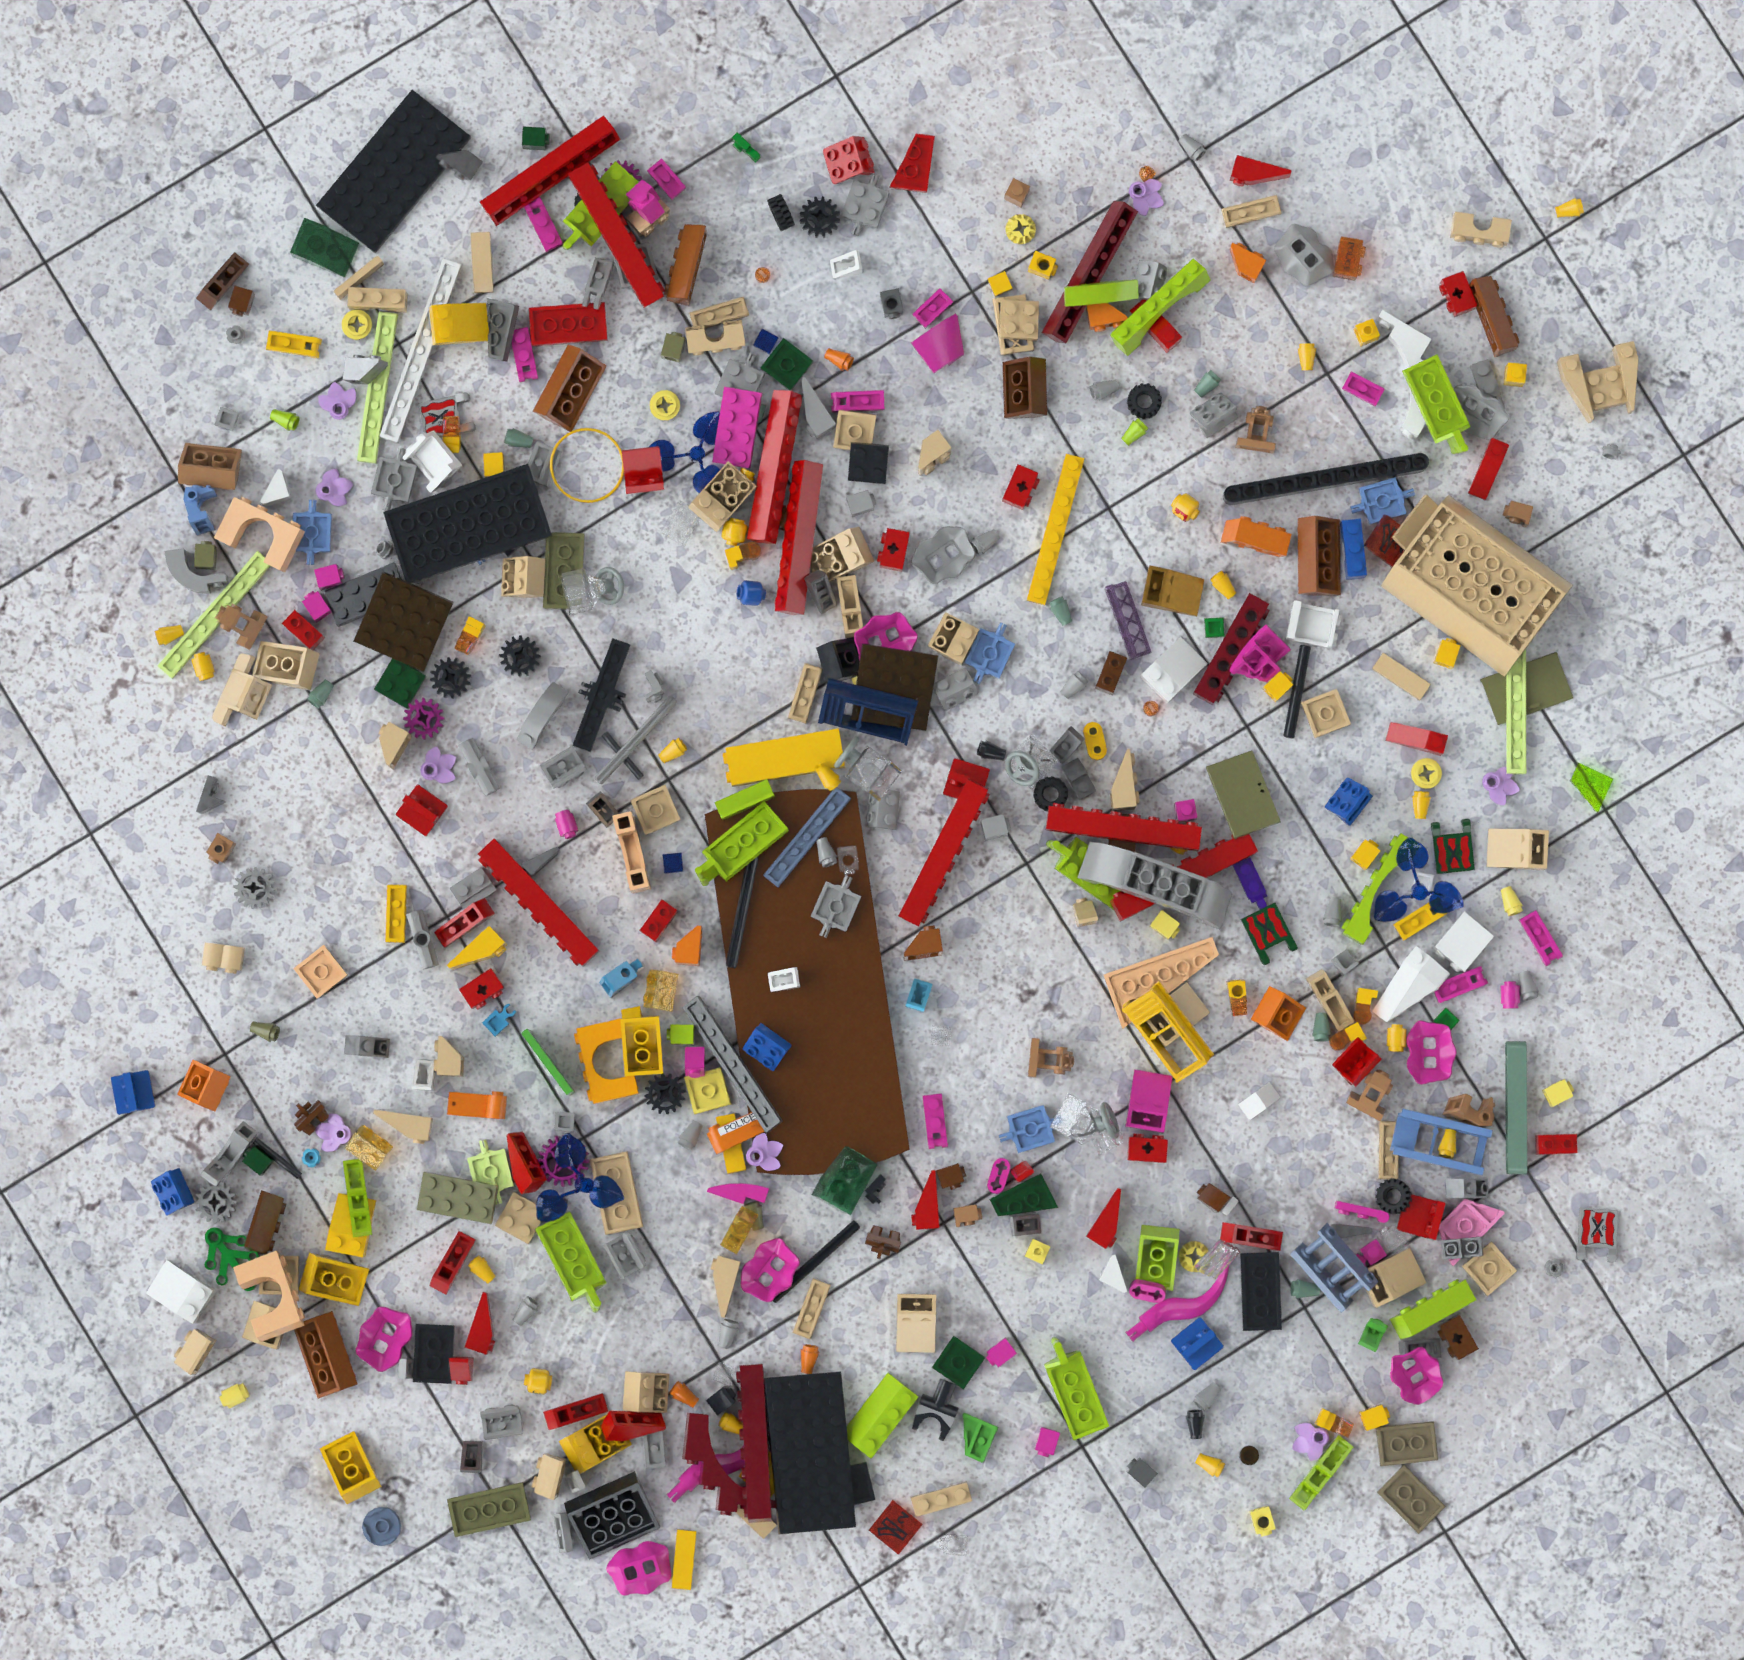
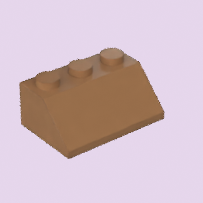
M185 443L178 463V484L200 485L204 487L210 485L213 488L235 490L239 478L242 449Z

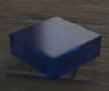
M761 329L753 346L770 355L779 337Z
M681 852L662 854L664 874L684 872Z

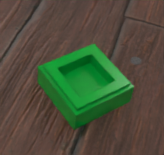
M1224 617L1204 618L1205 638L1225 637Z
M1444 1008L1432 1022L1447 1025L1452 1030L1460 1020L1447 1008Z

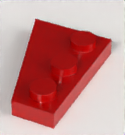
M915 134L889 188L927 193L935 136Z

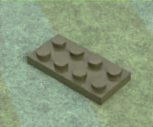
M551 532L552 537L546 538L543 609L582 610L585 534Z
M423 1172L417 1210L492 1224L499 1186Z
M523 1482L447 1499L455 1537L531 1521Z

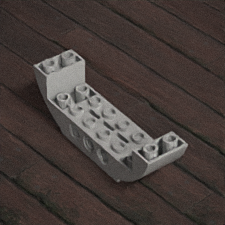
M1089 842L1077 877L1093 884L1101 883L1202 920V924L1219 930L1232 897L1230 890L1205 877L1136 852L1097 842Z

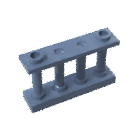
M1326 1223L1317 1232L1320 1236L1308 1247L1302 1242L1290 1255L1342 1313L1354 1301L1351 1296L1363 1287L1369 1292L1379 1281L1340 1238L1335 1229ZM1326 1243L1333 1252L1319 1261L1313 1252ZM1339 1258L1345 1264V1267L1332 1276L1325 1267ZM1351 1272L1358 1279V1282L1345 1291L1338 1282Z

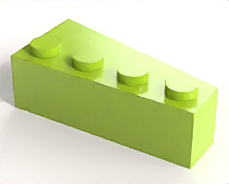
M1458 1279L1448 1283V1288L1444 1290L1442 1288L1432 1292L1433 1296L1419 1299L1413 1307L1407 1306L1400 1310V1314L1390 1318L1389 1320L1400 1340L1414 1336L1476 1301L1466 1279L1462 1281Z

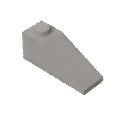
M803 377L802 387L806 422L808 425L805 428L811 437L815 436L816 439H819L836 428V423L807 379Z

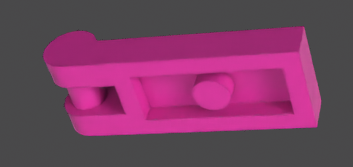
M539 196L535 201L526 205L524 209L545 251L548 252L563 245V242ZM539 207L541 212L534 215L532 210Z
M528 327L515 329L512 338V348L519 382H525V379L530 378L533 380L538 379ZM530 366L531 371L523 372V367Z
M884 390L831 393V399L833 400V406H831L832 413H838L839 409L847 411L885 410ZM840 399H846V405H841Z
M1536 910L1519 919L1545 966L1550 965L1554 959L1558 960L1563 957ZM1550 947L1552 952L1547 955L1544 950Z
M1479 966L1445 980L1439 989L1434 992L1438 1004L1488 984L1487 979L1483 977L1482 967ZM1475 975L1477 982L1472 983L1470 976Z
M942 1093L924 1095L923 1105L928 1148L934 1149L937 1146H942V1148L948 1147ZM933 1133H940L941 1138L933 1139Z
M1341 1201L1335 1202L1334 1208L1339 1209L1338 1213L1350 1215V1212L1357 1213L1358 1218L1367 1220L1371 1216L1375 1217L1380 1223H1385L1389 1220V1214L1385 1211Z

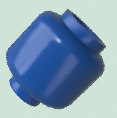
M744 580L741 585H738L736 596L743 605L758 606L762 600H765L766 589L763 588L761 582Z

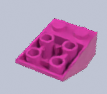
M1134 1069L1125 1127L1164 1133L1172 1076Z

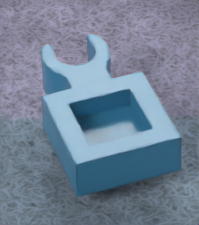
M506 1004L501 1013L495 1010L482 1022L495 1037L509 1025L506 1019L516 1014V1010L511 1014L506 1012L510 1004Z

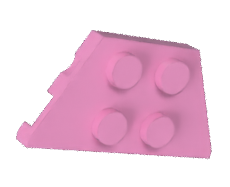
M1463 1199L1440 1223L1439 1233L1441 1239L1482 1237L1505 1212ZM1461 1258L1449 1259L1450 1264L1454 1266Z

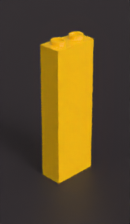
M839 728L726 747V753H722L724 764H728L729 771L726 772L727 783H731L732 787L759 783L766 779L771 781L817 773L814 768L820 762H824L831 770L845 768V762L839 768L834 767L835 762L843 753Z

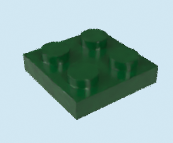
M783 338L760 369L787 390L792 391L814 361Z
M392 658L374 690L408 709V704H411L427 676L409 665Z
M953 1335L932 1368L964 1390L985 1357Z

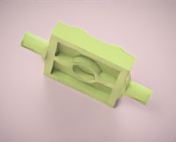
M487 1139L481 1140L479 1143L482 1152L477 1156L467 1158L472 1180L498 1185L496 1205L498 1203L501 1204L500 1192L505 1188L514 1186L506 1150H489Z

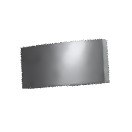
M1482 1237L1441 1240L1443 1260L1483 1256Z

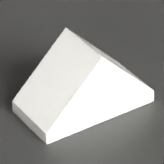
M859 250L830 260L833 278L862 274Z
M280 469L275 473L260 501L265 507L291 499L284 473Z
M797 967L768 973L771 992L800 988Z
M416 1060L412 1089L434 1091V1061Z
M1268 1082L1238 1105L1250 1120L1277 1101L1280 1096L1271 1083Z
M1114 1254L1110 1256L1099 1281L1125 1293L1127 1289L1116 1255Z

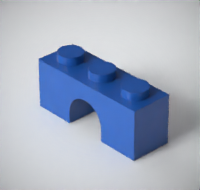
M1361 518L1342 520L1340 530L1345 551L1344 567L1346 580L1365 578L1367 576Z

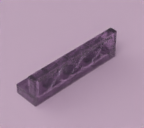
M1124 581L1116 585L1105 586L1104 590L1129 660L1152 653L1127 582ZM1124 586L1126 595L1124 600L1117 598L1115 589ZM1123 604L1131 607L1133 612L1130 618L1123 615L1121 610ZM1130 622L1138 625L1139 631L1136 636L1129 632L1128 625ZM1136 640L1144 643L1146 651L1136 652L1134 646Z

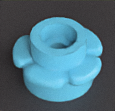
M306 1149L303 1152L302 1162L308 1167H315L316 1164L320 1163L321 1156H319L318 1150Z

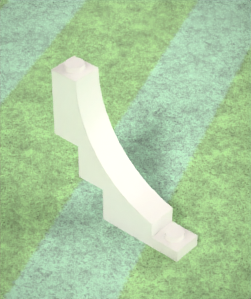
M1382 310L1377 321H1379V325L1383 328L1393 329L1388 339L1399 352L1406 369L1423 361L1420 358L1430 343L1431 338ZM1410 390L1409 406L1400 430L1403 431L1402 434L1405 437L1416 439L1426 422Z

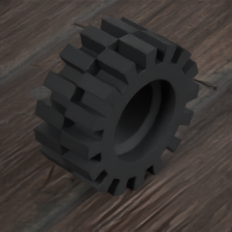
M782 194L767 200L780 231L795 225Z
M1141 383L1138 386H1134L1128 395V409L1136 418H1152L1160 410L1162 404L1160 391L1149 383ZM1142 394L1149 395L1152 399V404L1148 408H1141L1137 403V398Z
M1053 776L1045 777L1035 786L1033 794L1035 803L1044 811H1048V807L1053 806V803L1065 805L1068 798V788L1059 778ZM1047 787L1057 789L1058 798L1055 801L1050 802L1044 798L1043 792Z
M1394 1178L1380 1183V1187L1376 1189L1377 1195L1375 1194V1198H1377L1376 1202L1382 1210L1390 1214H1400V1212L1406 1211L1407 1207L1409 1208L1410 1201L1412 1202V1192L1406 1183ZM1391 1189H1397L1401 1194V1199L1396 1204H1391L1387 1200V1193Z

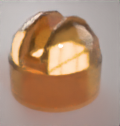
M1144 166L1139 170V176L1143 182L1152 179L1156 174L1150 166Z
M765 267L758 268L755 272L756 280L760 283H766L770 279V271ZM760 270L767 276L766 278L759 273Z
M1147 701L1143 706V711L1147 716H1154L1159 710L1158 704L1155 701ZM1149 703L1154 708V712L1147 706Z

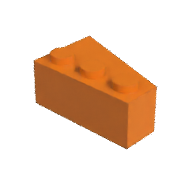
M1245 516L1226 520L1220 543L1232 542L1238 544L1240 548L1245 546L1255 549L1256 552L1276 557L1287 555L1292 534L1287 533L1286 529L1281 527L1271 528L1268 527V523L1260 521L1254 523L1251 522V518Z

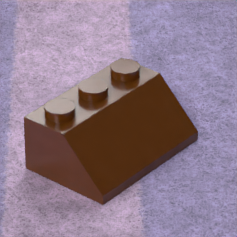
M1029 356L1002 362L1004 418L1015 419L1047 416L1046 359Z
M261 1190L245 1241V1249L264 1255L268 1254L269 1251H273L275 1241L272 1240L273 1235L279 1232L281 1222H278L280 1214L284 1215L287 1205L283 1203L284 1198Z

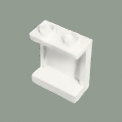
M434 430L429 433H421L416 438L417 442L411 444L406 449L407 453L403 456L404 460L411 458L428 478L430 483L426 488L430 493L440 489L462 466Z
M1294 600L1285 640L1330 649L1332 644L1336 645L1338 634L1335 633L1336 626H1340L1342 615H1339V609L1332 610L1303 604L1301 601Z
M1464 911L1433 948L1436 950L1435 954L1440 959L1444 960L1446 958L1451 963L1449 966L1456 972H1465L1494 936Z

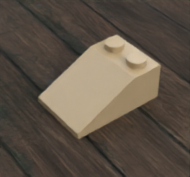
M260 641L252 676L266 682L311 690L320 653L305 647Z
M545 1453L543 1457L538 1458L536 1468L539 1469L538 1477L534 1476L532 1487L535 1488L534 1493L551 1500H555L558 1497L567 1461L566 1458Z

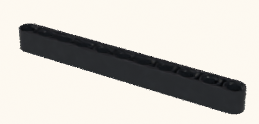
M1416 453L1231 485L1225 489L1223 500L1228 505H1237L1421 473L1428 467L1429 458L1426 454ZM1422 459L1424 467H1417L1415 460ZM1403 462L1406 469L1403 471L1398 470L1396 463ZM1377 466H1385L1387 472L1385 474L1379 473ZM1361 468L1366 469L1368 476H1360L1358 470ZM1340 472H1347L1349 479L1342 480ZM1328 475L1331 482L1328 484L1323 483L1321 476ZM1302 479H1310L1312 485L1309 487L1304 486ZM1286 481L1291 482L1293 489L1286 490L1283 483ZM1272 485L1274 492L1267 493L1264 486ZM1253 488L1256 492V495L1252 497L1248 496L1246 494V489ZM1234 491L1237 498L1230 500L1227 497V492Z

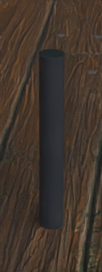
M608 732L602 735L603 739L615 753L621 749ZM629 757L623 761L638 780L644 776Z
M256 1138L252 1144L296 1179L302 1175L299 1170L260 1139Z

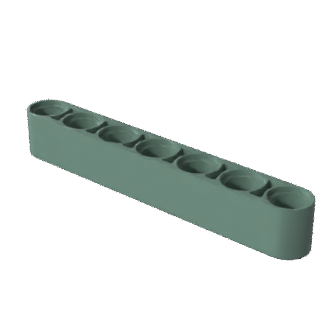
M1506 1041L1505 1043L1506 1174H1527L1526 1041Z

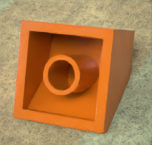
M697 925L677 942L676 947L672 948V959L675 960L676 964L700 966L702 926Z
M1269 986L1251 1020L1288 1041L1306 1007L1287 994Z
M192 1060L177 1095L215 1112L231 1076L196 1060Z

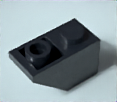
M723 1386L710 1396L706 1402L718 1416L736 1402L735 1397L737 1395L731 1387L726 1388Z

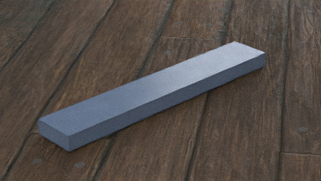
M838 787L833 789L763 876L779 888L851 798Z

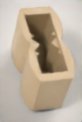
M205 942L202 965L206 966V970L218 971V968H225L226 973L236 974L237 970L242 971L245 948Z

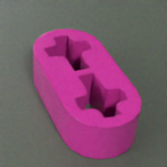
M1005 1158L997 1159L992 1166L987 1187L993 1194L1002 1192L1010 1171V1163ZM1004 1161L1007 1169L1002 1170L1001 1175H998L999 1168L996 1167V1164ZM996 1177H1000L999 1184L1001 1188H997L994 1191L990 1183L995 1182Z
M1136 1279L1131 1282L1129 1293L1135 1299L1160 1303L1165 1299L1166 1289L1162 1284ZM1137 1286L1141 1287L1139 1292H1136ZM1156 1290L1160 1291L1158 1296L1154 1295Z

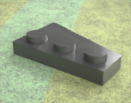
M487 298V305H490V315H487L488 322H490L489 358L507 362L519 306Z

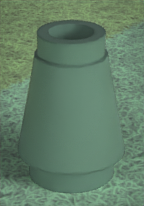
M1210 370L1204 374L1194 391L1202 398L1218 387L1221 379Z
M514 428L507 429L504 443L511 447L531 448L533 437Z
M1063 596L1049 602L1050 610L1062 626L1072 622L1067 600H1064Z
M325 679L308 694V702L316 708L324 706L334 687L333 684Z
M1316 1013L1312 1033L1314 1041L1326 1042L1330 1040L1331 1031L1327 1013Z
M1297 1279L1291 1282L1290 1292L1291 1296H1295L1297 1299L1319 1296L1320 1288L1315 1283Z

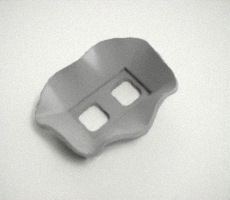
M1292 224L1274 246V252L1278 256L1284 271L1305 286L1316 283L1334 271L1332 251L1328 246L1319 243L1316 232L1311 228ZM1298 239L1306 245V248L1300 253H1296L1291 247ZM1310 254H1314L1318 259V262L1313 267H1308L1304 262V259Z
M1457 385L1454 387L1455 394L1471 426L1465 432L1486 440L1494 438L1502 426L1509 420V415L1504 410L1500 401L1496 398L1484 397L1475 386ZM1468 398L1478 402L1475 410L1466 407L1465 404ZM1485 407L1494 411L1491 420L1482 416Z
M946 526L940 528L932 538L922 540L917 545L911 563L930 583L938 584L942 580L958 577L965 566L975 558V551L964 528ZM951 544H954L959 551V554L953 558H950L945 552V548ZM935 555H938L943 561V565L937 569H934L929 562V559Z

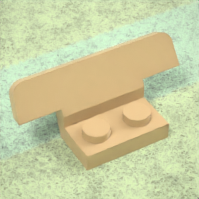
M240 654L212 715L213 721L226 727L233 710L253 719H258L272 684L249 675L255 657L247 654Z

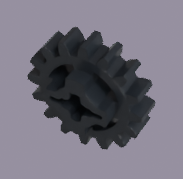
M822 196L821 200L814 197V202L808 199V206L802 205L804 212L799 213L801 217H804L800 219V224H805L802 229H808L809 236L815 233V238H818L819 234H822V237L825 238V233L827 232L832 235L831 229L837 230L838 226L835 223H840V219L837 218L840 215V211H835L837 205H831V199L826 202L824 196ZM818 206V208H816L815 210L811 211V209H812L813 207ZM825 207L831 211L832 215L826 212ZM819 214H822L823 218H821V221L817 220ZM808 220L814 223V228L808 223ZM830 224L828 227L822 229L824 225Z
M519 635V639L516 640L513 636L511 643L507 640L505 641L507 647H501L504 653L499 654V657L504 658V660L500 663L501 665H507L504 670L506 672L511 670L512 676L516 672L519 677L522 676V673L529 676L528 671L535 672L534 665H540L536 661L541 658V655L537 654L540 648H534L536 642L529 643V637L523 640L522 635ZM521 644L520 647L516 649L512 648L514 645ZM528 647H530L533 652V658L529 656L527 653ZM521 652H523L525 658H521L518 661L516 654H520ZM508 655L513 658L512 666L508 662ZM529 664L527 667L520 669L521 665Z
M447 657V662L441 659L440 666L434 664L436 671L430 672L434 675L433 678H430V681L435 682L432 688H438V695L443 692L444 698L450 695L454 699L455 694L461 697L462 690L464 692L468 691L465 686L471 685L467 681V679L472 678L471 674H467L470 670L469 667L463 668L465 662L462 661L459 664L458 658L451 661L450 657ZM449 666H456L459 669L452 670ZM443 670L442 678L438 680L439 673ZM447 671H448L452 676L455 675V677L453 678V680H454L453 682H454L455 685H453L452 682H450L449 680H447V679H448V673H447ZM463 677V682H462L461 686L459 687V685H458L459 680H460V678ZM450 686L453 690H445L442 687Z
M663 1073L661 1078L655 1075L654 1082L648 1081L651 1086L645 1087V1090L649 1091V1093L644 1095V1097L650 1099L646 1104H653L651 1109L653 1111L658 1108V1114L665 1110L666 1115H669L670 1109L676 1112V1106L682 1107L681 1103H679L680 1100L686 1099L682 1097L686 1090H681L684 1084L677 1083L678 1077L673 1080L671 1073H669L668 1077H665ZM661 1081H670L666 1086L658 1084ZM675 1086L678 1090L677 1098L673 1095V1089L675 1088ZM653 1089L657 1091V1098L655 1101L653 1100L652 1096ZM662 1089H669V1098L664 1097L663 1099H661ZM669 1101L672 1103V1105L668 1107L661 1106L663 1102Z

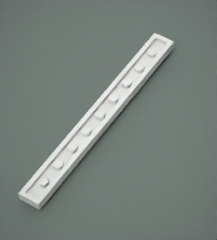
M443 259L381 430L380 438L399 443L433 347L429 307L431 305L449 303L461 264Z

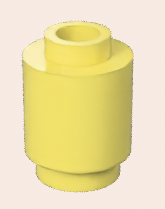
M237 1383L221 1391L222 1395L219 1396L224 1407L227 1406L229 1409L250 1397L244 1383Z

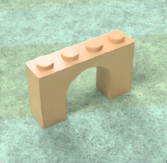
M242 496L240 499L234 497L214 538L236 549L245 529L250 524L256 521H266L273 529L274 539L263 562L282 572H286L305 531L300 529L301 525L292 520L290 523L283 521L285 517L275 512L271 515L267 513V508L259 504L257 507L250 505L252 501Z
M631 811L613 815L631 893L651 890L634 815Z
M277 1250L233 1267L238 1284L243 1290L266 1281L275 1282L281 1287L282 1298L277 1308L270 1313L251 1320L256 1338L260 1342L304 1326L303 1319L305 1315L302 1308H298L297 1301H299L296 1290H292L291 1284L293 1279L290 1272L287 1273L285 1266H288L285 1256L280 1255Z

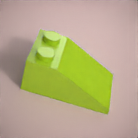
M1141 1225L1136 1279L1159 1283L1166 1290L1173 1291L1180 1229Z

